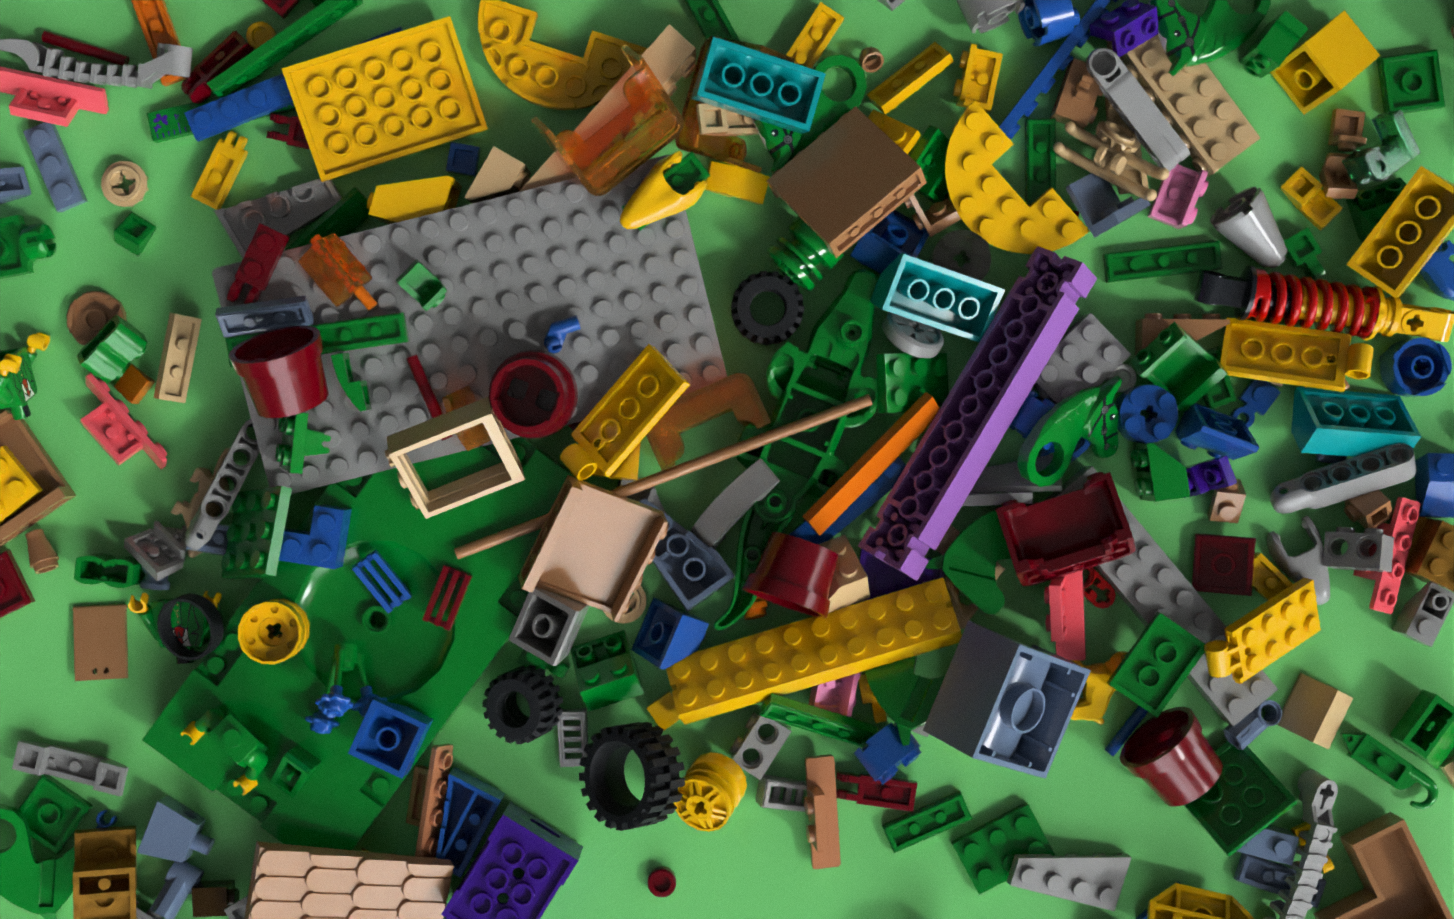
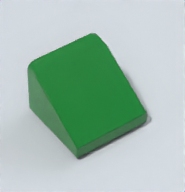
M131 212L114 230V241L139 256L155 232L156 226Z

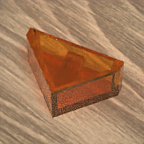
M470 385L442 397L446 413L477 401ZM483 423L455 433L467 451L491 441Z

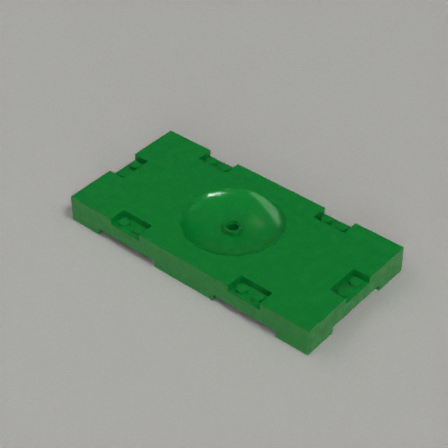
M517 437L510 439L521 461L525 480L425 519L420 508L416 510L415 506L413 507L409 496L411 492L408 487L403 489L397 476V472H399L397 468L329 484L315 505L325 504L352 509L343 567L330 569L279 561L276 576L261 577L229 620L228 623L230 624L223 632L220 645L213 652L207 654L196 669H193L142 741L212 792L218 790L262 823L260 827L283 844L354 850L425 751L508 641L529 593L521 589L518 576L541 529L461 559H457L454 548L548 514L567 476H575L567 467L562 466L526 438ZM489 444L413 463V466L427 491H431L503 461L494 444ZM314 506L296 530L310 532ZM376 549L412 593L410 599L404 600L400 606L394 607L390 613L385 611L352 570L353 565ZM374 559L370 561L397 596L401 595L402 593ZM444 565L473 575L450 631L441 626L433 625L429 621L422 620ZM363 566L362 569L366 572V574L370 577V579L374 582L378 589L383 593L387 600L391 602V598L387 595V593L383 590V588L379 585L375 578L370 574L366 567ZM449 573L447 576L441 594L432 613V616L436 617L442 600L445 596V593L453 576V574ZM461 577L458 578L442 618L444 621L448 620L464 580ZM271 599H288L297 603L307 614L310 623V636L305 647L295 656L275 665L260 664L251 660L242 651L238 641V625L243 615L252 606ZM376 611H380L385 615L384 625H378L375 622L374 614ZM280 624L272 626L275 629L273 632L274 636L283 634L280 631ZM355 644L358 646V653L364 654V668L368 686L372 687L373 694L381 698H387V702L407 706L433 718V722L409 773L402 779L348 754L364 719L358 710L353 711L349 708L343 716L334 717V720H337L340 725L333 727L330 734L315 733L310 730V722L305 720V716H312L313 713L319 711L315 701L326 692L334 645ZM354 665V670L342 671L340 684L343 688L342 695L349 697L353 705L361 698L360 688H362L357 665ZM218 708L223 713L229 709L269 747L265 752L268 762L257 779L258 785L244 796L242 795V787L240 785L234 787L233 782L242 776L246 769L236 764L209 738L207 731L194 745L189 744L192 741L190 736L186 734L181 736V732L192 721H196L209 709ZM298 744L318 758L321 763L293 799L270 781L283 756Z

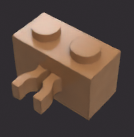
M1074 58L1067 66L1049 119L1056 118L1057 122L1063 124L1073 121L1082 129L1088 123L1092 124L1098 112V107L1094 105L1097 97H1102L1103 93L1088 72L1086 62Z

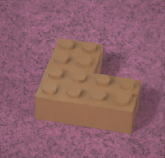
M1389 812L1339 837L1364 889L1313 913L1316 919H1453L1403 818Z

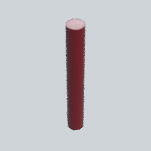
M44 31L42 34V42L121 66L129 64V56L52 32Z
M417 354L407 358L406 361L431 417L435 418L443 415ZM453 435L442 438L441 440H446L450 437H453Z

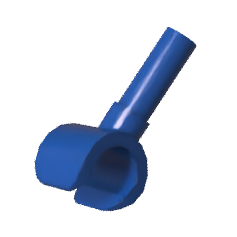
M108 810L101 811L96 817L98 824L96 828H107L117 822V816H113L110 823H106L103 816Z

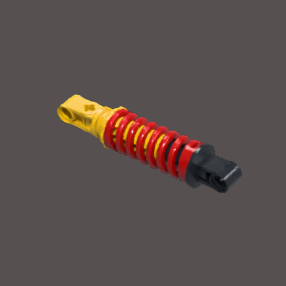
M1246 266L1240 277L1201 270L1194 300L1201 303L1234 307L1235 318L1240 321L1254 317L1257 322H1263L1269 311V321L1272 324H1279L1284 316V323L1288 327H1293L1299 320L1300 327L1308 329L1314 322L1316 330L1325 331L1329 325L1331 332L1341 333L1344 329L1346 334H1350L1352 337L1357 336L1365 341L1373 339L1377 333L1386 337L1400 333L1448 342L1454 324V311L1438 307L1404 304L1399 297H1385L1383 290L1378 286H1365L1363 288L1356 284L1345 286L1342 282L1334 281L1329 283L1325 279L1314 281L1311 277L1306 276L1299 279L1294 274L1283 276L1280 272L1275 271L1268 274L1265 270L1256 269L1254 266Z

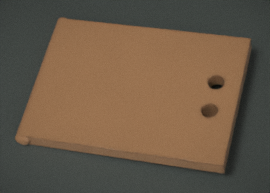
M127 604L74 606L72 610L75 681L128 678Z

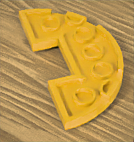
M480 0L478 32L483 52L489 65L509 90L522 99L540 107L555 110H577L597 105L647 50L645 47L592 30L582 58L530 41L538 17L537 12L500 0Z
M974 100L957 120L948 142L944 160V174L948 196L964 224L985 242L1002 250L1021 254H1033L1037 246L1055 251L1076 242L1090 232L1053 188L1050 187L1028 206L992 164L1012 147L1014 143L978 102Z

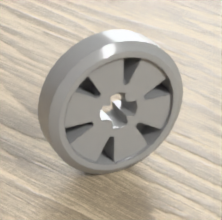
M888 312L882 322V329L889 341L898 349L911 356L926 359L933 358L944 345V337L940 329L890 312Z

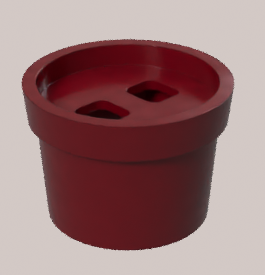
M290 326L267 331L241 342L229 353V359L237 375L243 378L255 409L261 417L282 418L300 414L318 406L329 395L321 359L323 351L319 329L315 327Z
M525 350L511 355L498 366L490 382L489 399L495 415L505 429L517 436L535 439L550 436L558 432L569 422L577 405L578 390L571 370L560 358L541 350ZM514 378L523 380L529 385L523 400H518L508 395L509 387ZM542 389L556 394V400L551 411H546L536 406V400Z
M772 532L754 573L749 574L742 589L782 607L814 617L827 618L831 602L828 600L839 555L810 541L788 534Z
M1187 707L1171 708L1161 712L1158 718L1153 716L1128 738L1120 754L1121 763L1135 777L1142 778L1165 804L1173 807L1188 804L1205 794L1216 783L1223 768L1221 760L1203 735L1201 724L1193 711Z

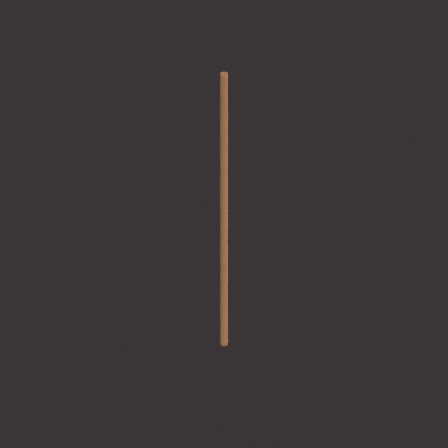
M869 394L609 491L624 497L630 496L873 405ZM548 514L454 548L456 557L461 559L539 530L543 527Z

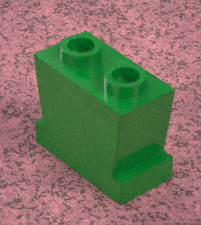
M1285 10L1264 27L1260 35L1240 58L1239 62L1244 65L1243 68L1247 73L1254 77L1262 78L1281 65L1298 40L1302 38L1309 28Z

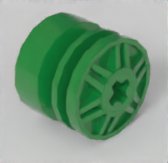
M798 216L787 228L794 240L789 242L787 239L779 236L776 241L784 251L782 252L771 244L766 252L784 276H788L790 281L810 292L815 285L807 275L809 274L815 280L820 281L823 276L816 266L820 264L831 270L844 254L842 253L838 258H835L829 252L825 242Z

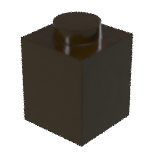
M235 879L200 881L192 888L193 917L227 916L224 910L239 901V890L235 888Z

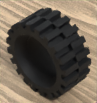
M649 722L605 727L600 730L601 733H595L590 738L593 743L585 745L583 751L588 755L587 757H581L580 765L584 766L585 769L584 772L579 773V781H585L586 788L581 789L582 796H589L590 801L586 803L589 811L597 810L594 817L599 822L606 820V827L623 831L657 824V822L666 820L668 818L667 814H672L677 809L674 802L681 801L683 795L678 791V787L685 786V778L679 777V771L685 769L683 762L678 763L676 756L681 754L678 747L671 748L670 744L673 742V739L669 734L662 735L664 729L661 727H652V723ZM632 749L639 757L644 770L645 787L641 800L637 799L630 792L624 775L625 761Z

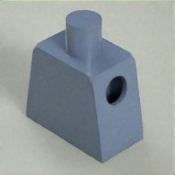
M165 796L156 803L137 853L176 862H184L191 857L194 850L208 855L215 839L201 834L206 821L203 816L172 797Z

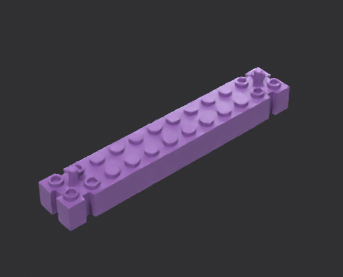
M1039 246L1036 247L1025 265L1029 272L1025 278L1019 276L878 511L876 516L881 520L875 529L869 526L858 547L916 581L919 579L929 562L924 558L929 548L937 549L1077 314L1079 308L1075 303L1079 297L1086 298L1096 282V276L1083 262L1066 256L1061 259L1055 252Z

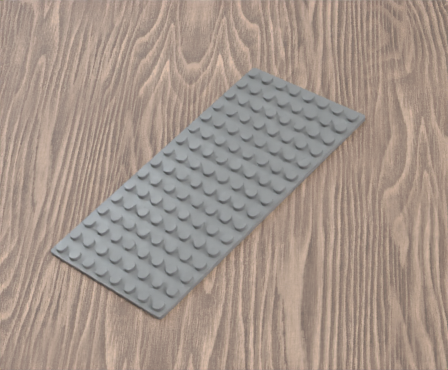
M669 155L325 240L378 303L369 311L312 244L283 251L265 291H262L257 302L306 295L314 317L313 325L405 312L409 342L321 355L329 395L324 402L305 412L309 413L308 429L322 432L331 437L329 442L324 441L321 444L329 448L330 452L327 454L304 456L302 474L289 473L279 467V462H276L275 459L277 444L282 443L283 433L278 430L279 418H264L258 415L243 378L240 376L269 487L292 488L291 494L396 468V466L391 467L389 465V461L385 456V450L388 449L387 436L432 419L406 361L407 358L417 354L443 414L489 397V386L493 374L505 359L525 350L548 352L544 346V338L551 323L575 315L578 317L581 329L568 333L561 351L553 354L569 367L577 384V405L566 425L583 421L648 344L654 346L690 384L681 396L725 386L728 383V377L686 210L652 222L641 231L638 228L626 229L619 221L623 210L621 207L629 201L652 167L659 160ZM416 259L442 281L447 289L444 300L437 307H431L428 311H425L420 303L396 282V279ZM241 262L217 267L212 271L221 307L244 304L249 291L253 288V286L245 283L235 303L228 301L226 298L232 283L236 279L235 275ZM349 353L354 382L367 381L372 409L359 411L351 402L337 378L331 355ZM514 378L509 387L508 395L518 400H523L529 387L528 383ZM542 389L536 400V406L546 411H551L556 400V394ZM480 423L452 434L453 437L446 440H437L406 454L413 464L493 444L484 424ZM505 429L509 439L520 437Z

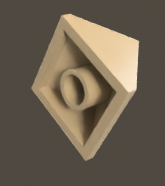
M1300 673L1282 709L1281 720L1276 725L1329 749L1353 698Z

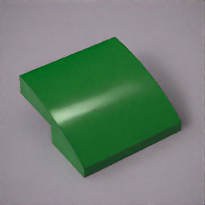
M929 125L910 154V157L921 167L927 182L918 192L935 204L948 198L944 160L949 139L939 128Z

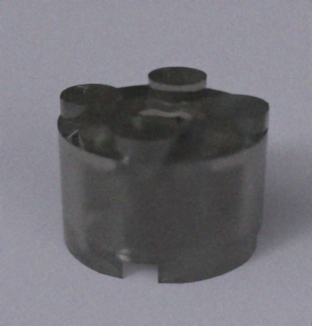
M955 230L947 233L934 245L929 256V262L982 280L990 269L991 253L988 242L977 233L969 230ZM959 254L966 261L961 267H958V261L953 260Z

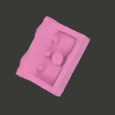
M1177 164L1169 172V177L1161 181L1157 197L1153 201L1148 217L1177 229H1182L1188 224L1191 225L1198 212V208L1195 207L1198 197H1203L1209 181H1206L1208 172L1204 170L1197 172Z
M862 672L813 686L808 705L851 717L853 708L856 705V690Z

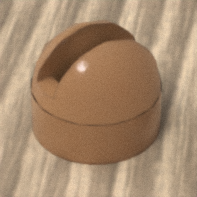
M870 46L861 51L859 62L866 72L873 73L883 66L884 57L877 48Z

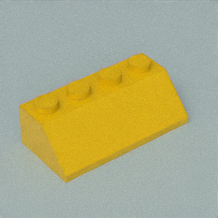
M1420 166L1346 265L1394 298L1400 297L1454 228V184L1429 169Z

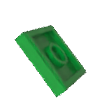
M1438 50L1380 57L1377 59L1384 116L1445 107Z
M43 774L18 810L28 820L30 836L58 854L62 851L93 805L52 776Z

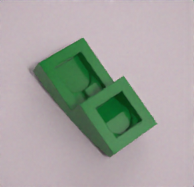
M349 353L331 355L337 378L351 402L359 411L372 409L367 381L354 382Z

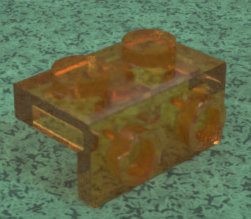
M335 233L317 240L298 260L299 264L336 308L343 305L361 286L372 280V276L367 272L365 266L357 260L347 248L345 242Z

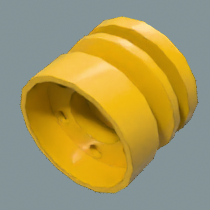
M271 599L252 606L243 615L238 625V641L242 651L251 660L260 664L275 665L288 660L305 647L310 636V623L306 612L297 603L288 599ZM280 624V631L283 634L274 636L273 632L275 629L272 626Z
M709 752L702 754L692 763L686 775L682 777L685 778V786L678 787V791L683 795L681 801L674 802V805L677 807L676 812L687 825L701 831L719 830L727 823L735 807L738 806L747 788L746 776L742 768L732 758L721 753Z

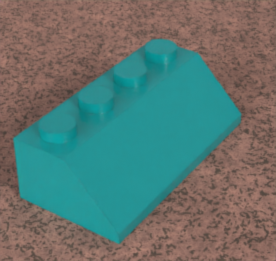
M713 36L700 67L691 99L803 134L810 131L826 73Z
M901 253L880 274L870 302L884 311L980 342L995 316L1005 289Z
M1296 387L1294 391L1291 432L1301 453L1356 457L1398 443H1404L1414 448L1422 437L1401 397L1398 395L1352 391L1338 392L1306 387Z

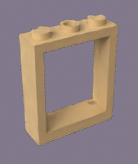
M489 397L387 436L388 449L385 450V456L389 461V465L391 467L396 466L399 471L397 476L403 489L408 487L411 492L409 496L413 507L415 506L416 510L420 508L425 519L525 480L521 461L501 421L495 415ZM483 423L503 462L427 491L406 453Z

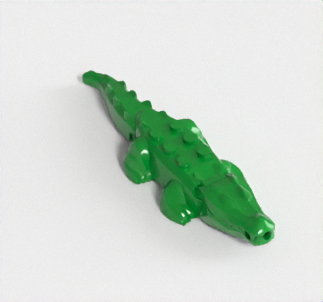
M858 269L850 274L842 292L814 325L809 345L805 352L799 351L797 346L787 342L775 353L767 367V385L771 394L778 401L767 427L748 424L740 434L738 442L869 394L873 405L736 456L737 460L747 469L756 461L762 459L780 482L762 500L756 501L744 515L737 547L733 597L727 610L715 620L714 629L716 630L730 627L745 615L755 602L757 596L746 592L742 588L749 574L754 573L771 533H783L793 518L798 500L800 501L806 493L821 498L849 470L848 464L834 456L844 427L855 428L864 424L877 410L879 404L877 378L873 379L869 376L864 378L860 375L861 368L871 347L874 304L870 300L879 279L871 271ZM856 319L864 325L866 339L855 348L846 347L845 343H841L837 337L840 324L844 320ZM849 331V335L854 336V331Z

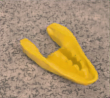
M680 150L659 160L643 179L620 215L619 221L624 228H639L679 213L693 206L702 196L707 186L704 180L697 181L692 190L682 195L675 192L664 178L663 171L671 168V165L674 163L678 164L681 162L683 154Z

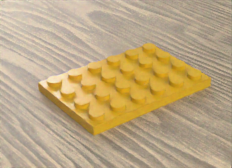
M450 16L281 68L321 182L488 130Z

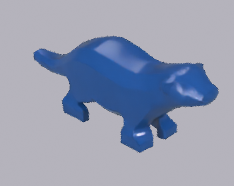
M1447 240L1439 246L1419 273L1433 293L1454 301V262L1449 259L1454 254V244Z

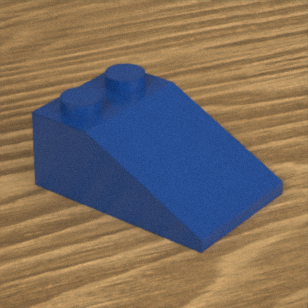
M1198 403L1193 404L1184 412L1175 431L1182 445L1194 450L1197 447L1208 450L1207 453L1214 458L1227 455L1229 459L1235 460L1256 453L1259 449V445L1243 420Z

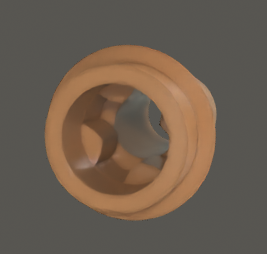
M43 529L33 530L25 534L28 544L30 568H34L36 574L56 569L59 566L57 562L59 556L46 538Z

